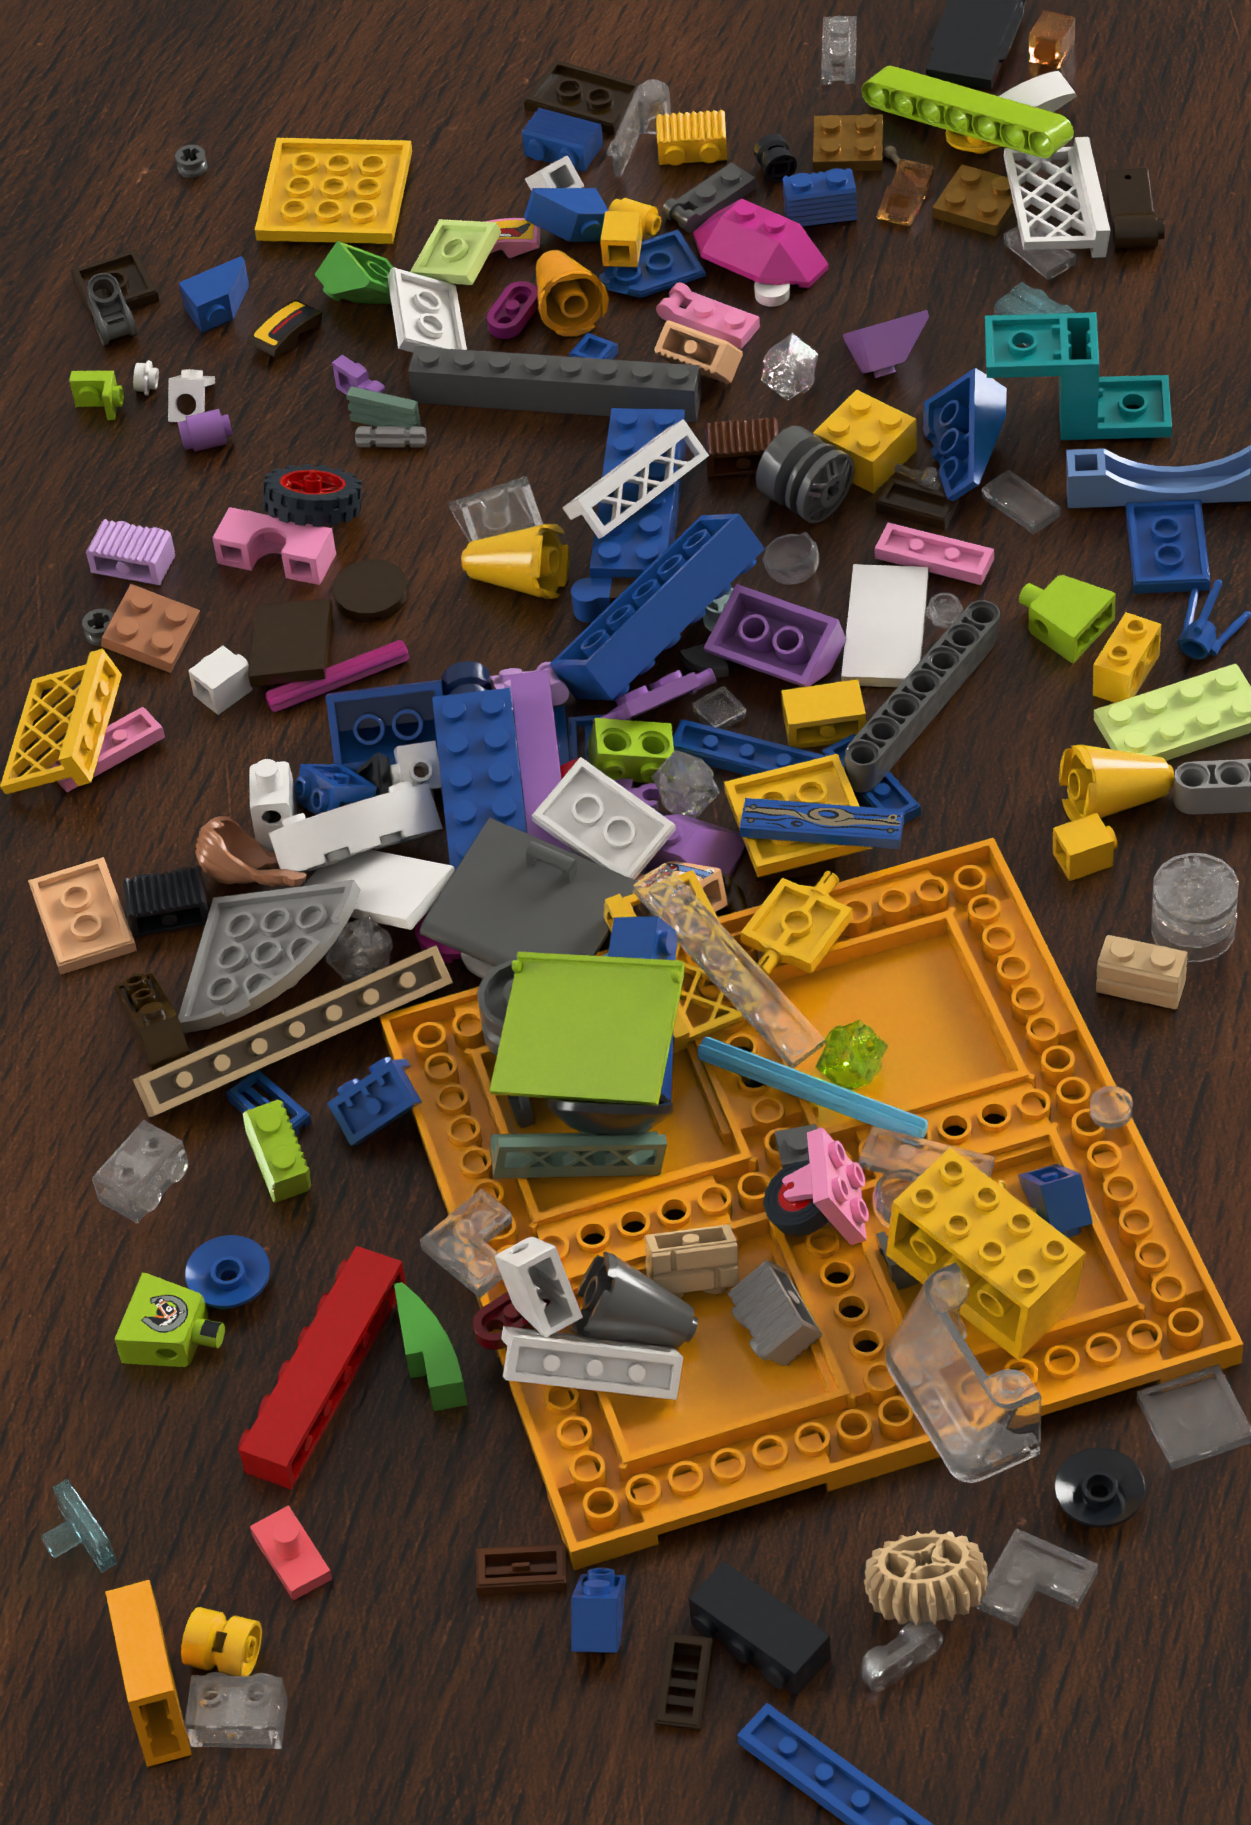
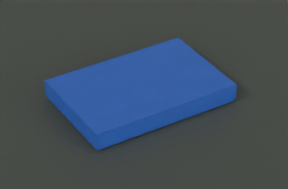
M1201 499L1126 503V522L1134 594L1191 591L1193 588H1198L1199 591L1210 590V573Z

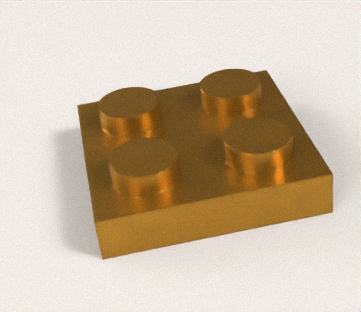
M883 114L814 116L813 172H826L836 168L843 170L850 168L852 171H883Z
M962 164L933 205L932 218L997 236L1015 209L1008 177ZM1025 182L1020 186L1025 188Z

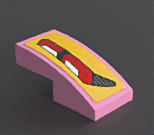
M525 218L485 221L496 222L501 230V234L490 253L502 249L509 259L540 248L541 228L526 221Z

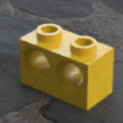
M1125 612L1093 664V696L1116 703L1134 697L1160 656V623Z

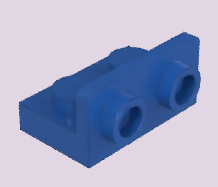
M300 764L299 777L296 778L294 784L296 802L315 815L339 808V805L345 806L375 797L377 789L375 785L343 764Z
M386 1057L377 1061L369 1067L371 1074L361 1081L355 1078L346 1082L337 1089L339 1095L327 1103L351 1146L359 1145L422 1103L405 1073V1070L411 1067L407 1059L392 1060L391 1057Z

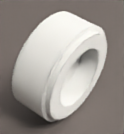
M755 282V299L764 306H780L787 302L790 297V283L773 285Z

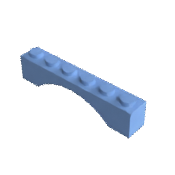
M1251 445L1219 460L1180 467L1137 463L1119 457L1104 448L1066 450L1068 508L1126 506V503L1200 499L1201 503L1251 501Z

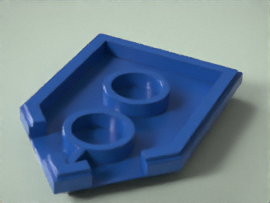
M675 230L642 241L638 267L607 266L604 273H601L598 278L603 282L606 290L643 298L672 288L676 283H687L705 277L706 272L680 231Z

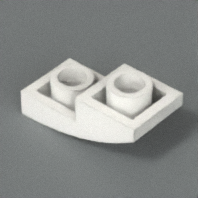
M1054 71L1027 80L998 97L1055 112L1077 97V95L1059 71Z

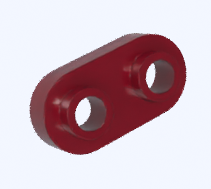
M508 1291L478 1310L473 1318L475 1339L486 1349L499 1350L507 1347L501 1339L503 1326L535 1329L515 1309ZM541 1299L545 1303H547L546 1306H548L551 1302L548 1299ZM494 1329L502 1330L498 1333H490Z

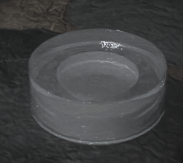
M1106 1086L1098 1089L1092 1095L1090 1115L1097 1125L1107 1129H1116L1126 1125L1132 1117L1133 1101L1126 1090L1116 1086Z

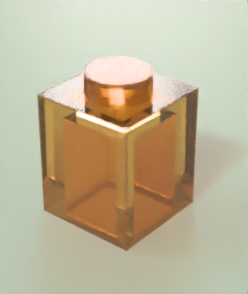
M1043 10L1029 34V62L1061 69L1075 45V17Z

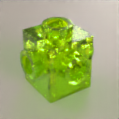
M861 1020L844 1026L839 1025L827 1034L824 1040L825 1047L816 1064V1068L833 1084L853 1090L871 1083L882 1067L881 1060L888 1045L874 1033L872 1028L865 1025Z

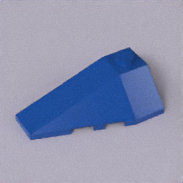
M977 368L972 369L924 401L923 431L925 437L932 442L933 448L930 451L932 457L939 462L940 469L938 474L947 499L952 502L979 485L1006 418V387L992 378H986V374Z

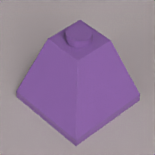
M925 310L843 334L844 341L862 374L873 371L875 378L896 372L894 365L906 361L929 318V314Z
M682 814L664 816L676 825V830L646 865V873L666 862L679 861L719 868L721 873L732 876L747 850L743 838L740 837V832Z

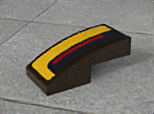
M297 299L290 301L264 319L248 336L247 344L274 357L297 347L299 334L320 326L323 312Z

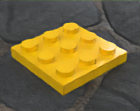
M838 754L724 782L725 794L739 830L745 798L859 806ZM742 837L757 877L873 848Z

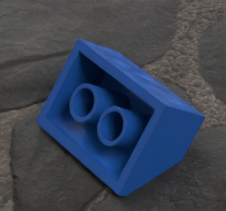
M442 680L327 694L325 697L334 764H343L354 771L379 752L389 757V765L396 764L394 749L397 746L435 741L437 747L432 697L443 696Z

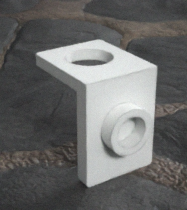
M184 369L181 370V375L169 378L168 421L181 422L186 420V416L205 412V387L215 384V376H203V370ZM182 394H190L196 401V409L190 415L181 413L177 408V400Z

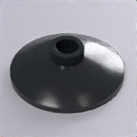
M1089 1448L1071 1455L1060 1466L1055 1478V1495L1061 1509L1074 1521L1089 1527L1107 1528L1122 1524L1137 1513L1144 1500L1145 1481L1136 1463L1123 1453L1108 1448ZM1100 1492L1104 1493L1106 1497L1098 1498L1092 1495Z

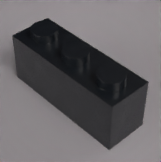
M725 1561L688 1598L693 1627L706 1638L714 1637L724 1644L728 1652L737 1661L743 1664L749 1662L759 1669L764 1678L777 1689L784 1687L797 1697L831 1659L830 1635Z

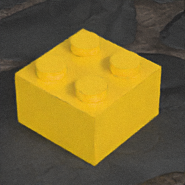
M856 390L813 432L824 443L832 444L837 450H842L849 454L854 461L852 483L873 494L917 451L916 418L859 390Z

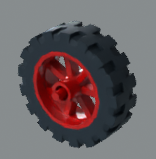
M302 464V467L289 465L285 466V469L277 468L272 470V473H267L263 480V510L268 512V515L273 518L279 517V521L286 523L292 521L295 522V525L305 526V524H313L316 527L323 526V524L333 526L339 525L341 521L346 523L351 521L352 517H358L361 511V480L356 479V475L351 472L345 473V470L340 468L330 469L326 465L312 467V464Z

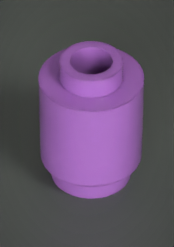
M219 409L186 416L185 421L177 422L184 451L193 449L194 452L226 445L228 444L226 437L233 435L228 414L221 416Z

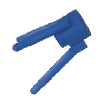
M1220 579L1214 582L1199 619L1193 622L1199 589L1193 588L1191 590L1182 633L1177 640L1181 651L1190 658L1201 660L1205 659L1208 654L1217 656L1221 646L1251 617V612L1245 611L1216 639V628L1208 621V617L1222 585Z

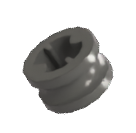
M186 145L178 149L175 154L178 173L187 178L198 177L205 173L208 168L205 150L198 145Z
M102 608L94 609L88 612L82 619L84 635L90 644L101 646L102 636L114 616L111 611ZM104 625V628L96 629V627Z

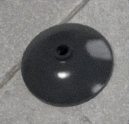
M551 1098L546 1100V1107L566 1125L584 1133L596 1134V1136L633 1135L645 1132L664 1121L673 1112V1103L659 1100L658 1106Z

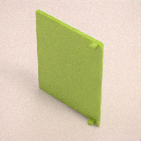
M518 951L517 960L512 961V970L515 974L489 1092L493 1095L658 1106L684 978L683 961Z

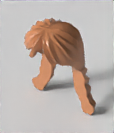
M218 816L212 818L199 831L198 842L195 845L197 848L195 850L197 860L203 872L219 883L248 884L256 882L270 887L278 885L301 887L306 881V873L280 869L275 852L273 853L263 847L230 817Z

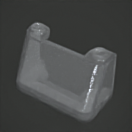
M955 1262L936 1270L924 1282L887 1347L886 1366L950 1473L962 1482L975 1483L1040 1455L1041 1395L1031 1379L1021 1371L1006 1369L987 1376L964 1340V1338H967V1328L960 1318V1306L968 1298L969 1285Z

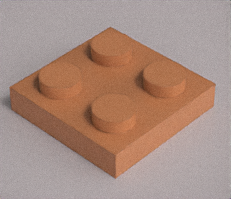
M130 584L102 636L101 647L171 673L199 620L200 610Z

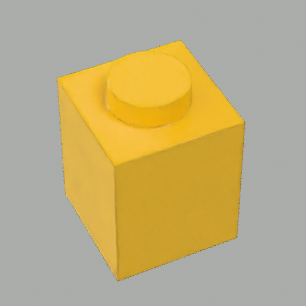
M605 211L601 234L603 266L638 267L643 239L640 212Z
M1097 813L1053 828V855L1069 881L1113 866L1114 849L1117 848L1116 835L1111 826L1105 827Z

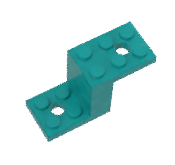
M1096 312L985 316L986 378L1058 376L1060 440L1172 437L1168 375L1099 377ZM1025 343L1029 344L1030 346L1027 348H1019L1015 345ZM1134 404L1140 406V408L1128 409L1125 406Z

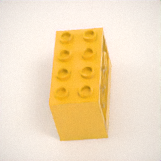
M951 1147L893 1201L886 1256L1017 1360L1075 1305L1086 1252Z

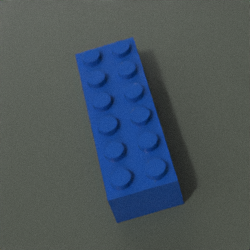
M611 408L602 477L665 429L683 419L685 420V411L682 409ZM681 439L676 443L674 459L684 461L686 443ZM667 451L660 456L666 457ZM651 462L649 464L648 479L662 482L665 476L666 464ZM674 466V467H673V473H674L677 469H679V467H675V466ZM639 471V472H638L637 474H635L634 476L640 477V472H641V471ZM682 477L604 537L598 539L594 533L590 577H639L675 541ZM625 482L622 488L621 499L636 502L638 500L639 484ZM647 486V492L653 489L652 487ZM614 491L608 497H614ZM599 502L597 516L602 524L606 525L611 521L613 505ZM621 507L620 513L623 512L626 508Z
M740 514L701 515L549 665L566 684L575 699L614 701L621 698L629 690L630 686L628 684L637 675H642L650 670L655 664L654 658L662 650L669 649L675 645L681 638L680 633L688 625L699 621L706 614L705 608L713 600L724 596L731 589L730 583L738 575L744 574L754 567L757 562L755 558L765 548Z
M510 688L432 697L449 861L455 870L489 817L527 833Z

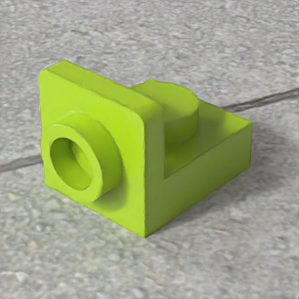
M71 371L70 386L75 407H104L107 420H115L117 407L123 406L124 395L122 386L116 383L114 371Z

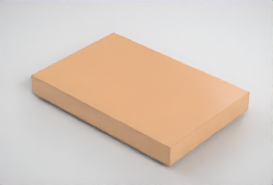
M104 857L28 880L60 975L137 951Z

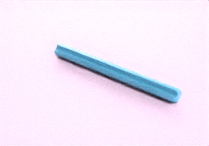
M705 1037L698 1047V1058L702 1061L909 1140L921 1142L927 1133L928 1121L922 1117L719 1040Z

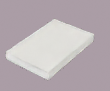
M392 268L387 278L398 349L414 352L416 346L467 350L456 286Z
M582 757L578 759L531 816L535 824L581 857L634 880L676 830V825Z

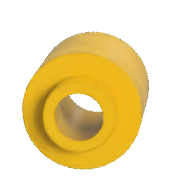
M623 198L622 200L615 199L608 211L640 212L642 240L644 241L655 236L660 229L661 217L658 215V209L654 206Z

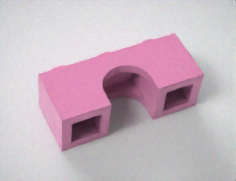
M232 507L228 508L212 538L217 564L252 571L255 563L262 556L278 553L282 555L286 578L316 585L322 583L336 556L332 528L316 527L313 524H305V526L295 525V522L292 521L288 523L279 521V517L273 518L269 515Z

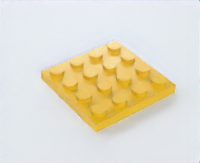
M276 138L255 227L256 241L334 243L339 241L342 243L393 244L412 155L411 141Z

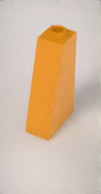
M150 1580L105 1591L127 1700L146 1766L150 1767L192 1755Z

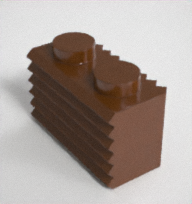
M774 417L770 420L768 418H757L741 422L736 420L734 423L729 420L728 422L719 421L712 424L707 422L704 425L706 452L709 455L706 458L708 477L757 473L758 464L764 451L778 435L777 419Z

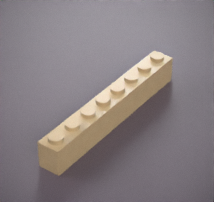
M436 945L132 1080L148 1116H155L449 985L453 981Z

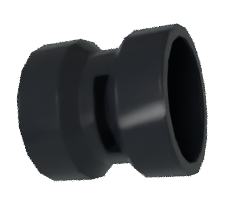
M779 134L765 135L755 144L754 156L762 166V171L769 181L783 182L785 175L790 177L795 173L797 161L792 152L789 151V146L783 136Z

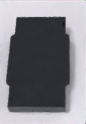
M948 0L930 45L933 52L926 67V76L954 84L992 90L1001 65L1008 56L1020 26L1027 0Z

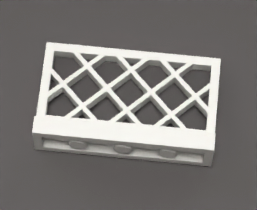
M1075 137L1073 147H1062L1047 159L1005 148L1004 161L1023 250L1090 248L1092 258L1106 257L1110 226L1089 137ZM1026 160L1032 165L1025 169L1014 161ZM1066 160L1067 164L1059 168L1050 161ZM1042 169L1052 176L1045 180L1035 173ZM1062 180L1072 187L1068 191H1064L1055 186V184ZM1027 181L1038 188L1030 192L1020 185ZM1047 192L1056 197L1057 200L1051 204L1040 198V196ZM1066 203L1077 209V211L1070 215L1060 208ZM1032 204L1041 209L1042 212L1036 216L1025 209ZM1053 216L1063 223L1055 227L1045 220ZM1072 227L1083 233L1084 236H1071L1065 231ZM1038 228L1048 235L1046 237H1031L1030 232Z

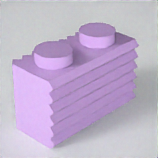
M106 519L101 522L86 551L91 573L155 585L162 584V580L167 575V570H169L172 560L175 559L174 545L169 531H164L157 527L150 529L147 526L145 528H142L140 525L136 527L124 521L115 523L111 520L109 522Z

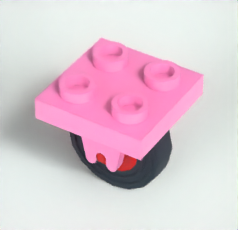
M823 1127L807 1132L809 1161L794 1162L781 1169L771 1179L765 1191L763 1205L768 1219L780 1231L793 1236L809 1235L821 1229L830 1221L850 1245L866 1241L865 1222H868L869 1214L866 1204L862 1199L861 1187L865 1186V1177L860 1165L857 1162L853 1163L847 1157L842 1144L838 1140L834 1141Z

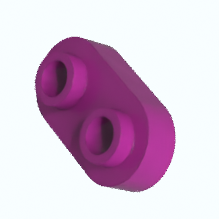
M519 281L508 285L487 313L488 331L492 336L500 339H510L523 330L538 308L537 287L530 282Z

